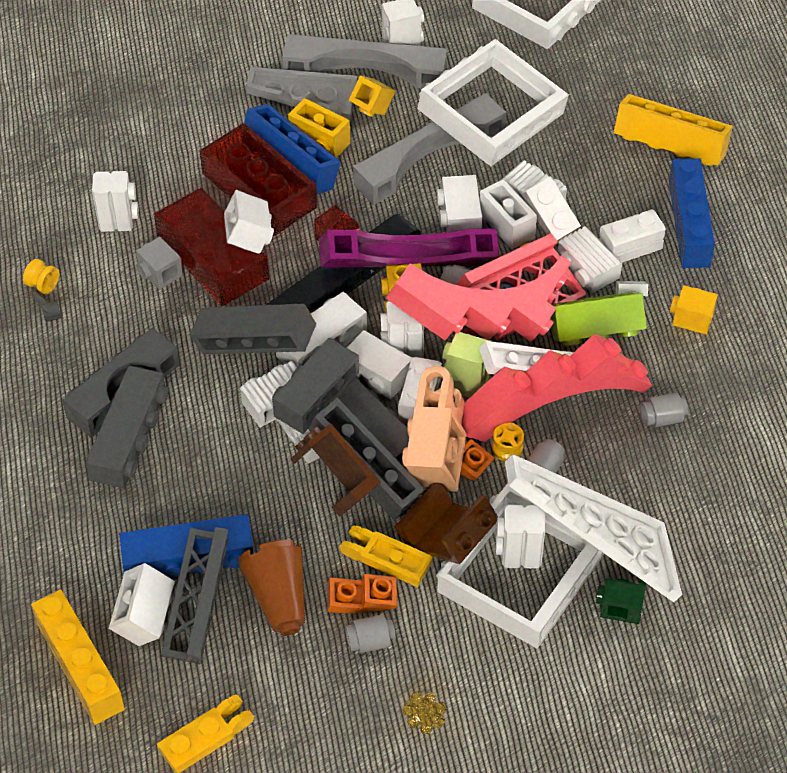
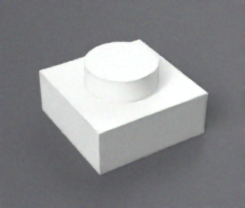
M616 281V294L636 291L643 293V296H648V283L645 281Z

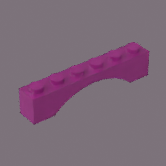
M465 229L426 235H385L360 230H327L318 239L321 268L386 267L410 263H421V266H454L455 264L459 266H482L499 258L497 229Z

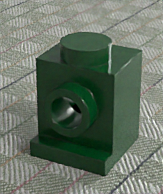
M606 578V584H599L595 603L602 605L600 617L639 624L646 582L640 579L639 584H635L625 579L613 580Z

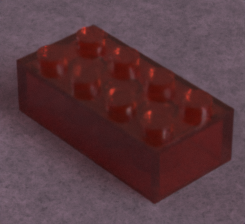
M244 123L199 150L202 174L228 197L232 198L235 190L268 201L269 214L272 215L271 228L274 229L273 236L317 208L316 184Z
M202 187L154 213L157 237H161L180 256L184 267L221 307L269 280L268 257L262 251L258 254L227 243L224 211Z

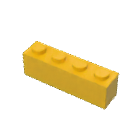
M628 94L619 104L614 133L621 135L625 140H637L646 143L654 149L669 150L679 157L701 158V163L704 165L718 166L726 156L733 126Z
M60 589L32 603L31 607L40 631L94 726L124 711L125 708L120 689L62 590Z

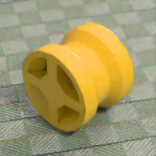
M34 259L27 265L24 271L23 283L29 287H37V290L43 294H49L58 283L59 269L54 266H45L42 260Z
M508 422L497 426L493 434L492 451L494 456L504 462L512 454L520 457L523 453V430L518 425Z

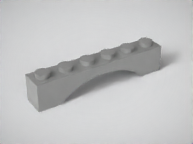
M287 34L282 60L283 69L319 73L345 68L380 70L407 81L415 88L423 89L426 83L433 82L446 70L447 48Z
M487 93L472 99L455 110L490 138L506 128L507 112ZM435 122L429 123L424 128L405 136L402 140L383 148L380 152L361 160L353 166L354 186L375 205L397 192L403 176L417 161L441 148L461 143Z

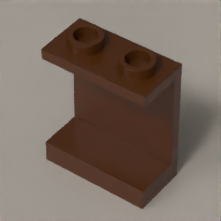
M331 423L323 430L317 426L295 446L298 452L291 458L294 464L313 449L349 491L332 506V509L339 517L381 483Z
M433 483L394 527L405 544L433 557L460 565L496 524L498 516L486 496L481 495L471 507L453 503L444 486Z

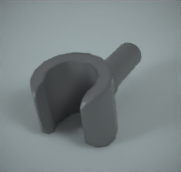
M39 291L32 293V296L42 308L46 322L61 318L57 301L47 303Z

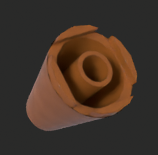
M289 539L267 542L259 545L260 551L251 555L250 550L244 552L238 558L239 569L272 630L280 632L282 636L293 635L299 632L300 626L305 623L302 547L299 542L295 546L294 540Z

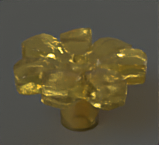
M416 691L410 696L411 703L407 702L404 704L403 714L410 716L407 723L411 728H416L420 724L421 733L430 734L433 726L441 728L445 722V718L442 716L446 712L445 703H436L437 697L433 692H427L423 698L422 694Z

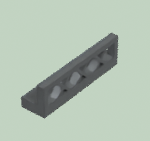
M215 527V531L210 532L190 528L162 649V657L201 664L228 546V529ZM196 538L212 541L210 553L202 559H199L193 550ZM191 557H193L196 563L190 566ZM200 567L204 573L203 584L192 591L186 582L187 575ZM184 588H186L189 594L182 598ZM193 599L197 605L196 615L185 623L179 614V609L181 605ZM178 619L182 626L175 630ZM185 630L190 637L187 653L170 650L173 637Z

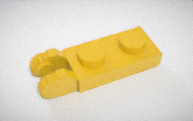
M357 525L352 526L348 533L353 540L365 545V548L348 540L342 541L339 546L341 553L355 561L360 560V562L417 588L433 563L431 555L380 532H372Z
M235 694L225 699L217 708H212L157 743L158 750L175 773L184 771L234 739L235 734L253 722L254 715L250 710L236 715L228 724L225 722L224 718L231 715L243 704L239 695Z

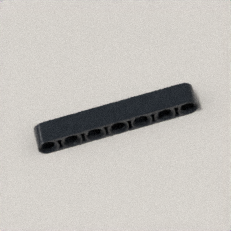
M400 214L391 216L369 232L385 235H421V231ZM320 266L265 305L305 304L309 312L313 313L323 306L328 299L334 298L342 292L349 294L385 267L321 268Z

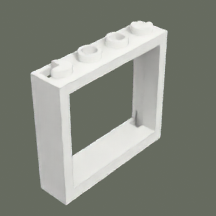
M472 0V8L538 45L549 49L557 40H561L571 27L574 28L586 13H590L601 0H571L548 22L508 0Z
M494 39L484 47H479L468 58L464 57L452 69L445 70L433 82L426 83V86L419 93L420 98L417 109L491 167L564 113L569 94L498 40ZM490 67H493L539 103L492 138L443 101Z
M506 484L500 494H497L496 497L493 495L489 501L497 516L503 518L507 505H523L524 508L527 505H535L508 484ZM546 512L545 532L581 552L532 621L458 580L496 530L497 522L460 565L444 560L441 563L440 571L436 575L438 578V593L537 649L604 555L602 551Z

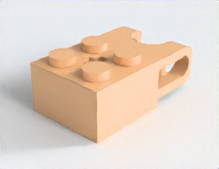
M441 366L429 367L421 374L413 418L409 419L407 426L408 436L410 437L408 447H405L403 450L402 460L409 473L425 490H428L433 483L443 485L446 491L457 492L466 440V432L462 427L465 404L460 391L453 388L454 383L449 371ZM437 377L443 378L441 388L432 391L430 382Z

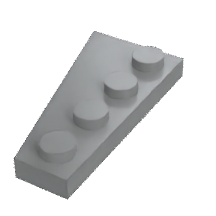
M250 67L246 91L247 94L296 107L306 98L351 120L354 103L350 102L349 98L357 83V76Z

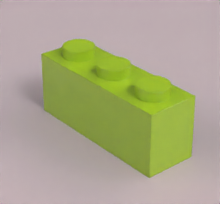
M633 291L551 304L556 308L550 317L554 321L551 326L553 339L562 342V346L580 344V339L592 337L594 334L607 339L609 334L620 333V337H631L638 335V330L647 329L643 293Z

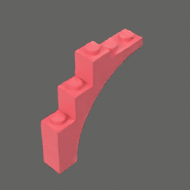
M561 256L551 269L537 279L518 287L500 290L471 289L453 285L427 274L410 263L385 299L445 341L452 332L458 334L466 325L486 340H490L496 332L502 335L509 326L532 342L538 334L544 336L554 323L550 319L556 309L551 305L557 295L553 290L555 287L560 289L569 277L565 271L571 264V261Z
M594 334L570 356L549 350L525 373L521 370L516 371L504 366L464 403L462 427L466 432V437L486 442L493 436L494 430L500 424L512 423L521 416L545 404L567 396L602 389H629L644 393L652 386L647 377L648 370L639 360L634 361L621 354L620 346L612 338L607 339Z

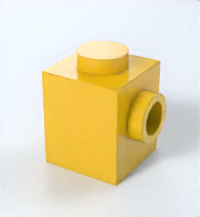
M359 76L349 101L358 105V110L368 116L373 117L374 113L385 115L396 90L376 79Z
M683 285L680 296L674 295L670 307V313H674L673 326L707 335L714 315L718 294Z

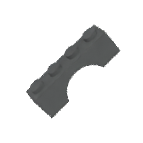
M153 328L145 334L138 336L130 346L122 352L115 354L111 361L100 370L94 371L84 383L68 392L66 397L62 399L66 418L92 438L100 431L111 406V398L118 390L128 366L160 372L164 374L165 378L180 365L177 346Z

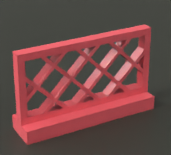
M550 233L465 273L456 285L471 289L500 290L501 281L514 284V287L528 283L529 281L521 279L522 271L525 270L536 274L535 279L547 272L548 270L543 269V261L550 259L554 265L560 258L554 249L558 242ZM569 268L565 271L569 277L564 284L568 285L574 294L571 296L559 292V289L555 287L553 292L557 295L552 303L579 300L586 296V292ZM508 326L502 335L496 332L494 337L498 341L516 331Z

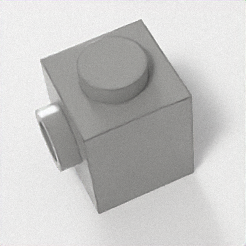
M161 237L144 244L140 249L136 250L138 260L136 268L139 274L144 279L148 278L159 290L183 276L180 256Z

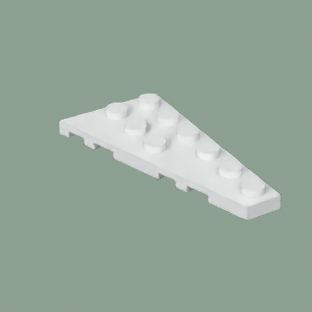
M514 454L505 461L508 485L672 602H675L682 596L664 522Z

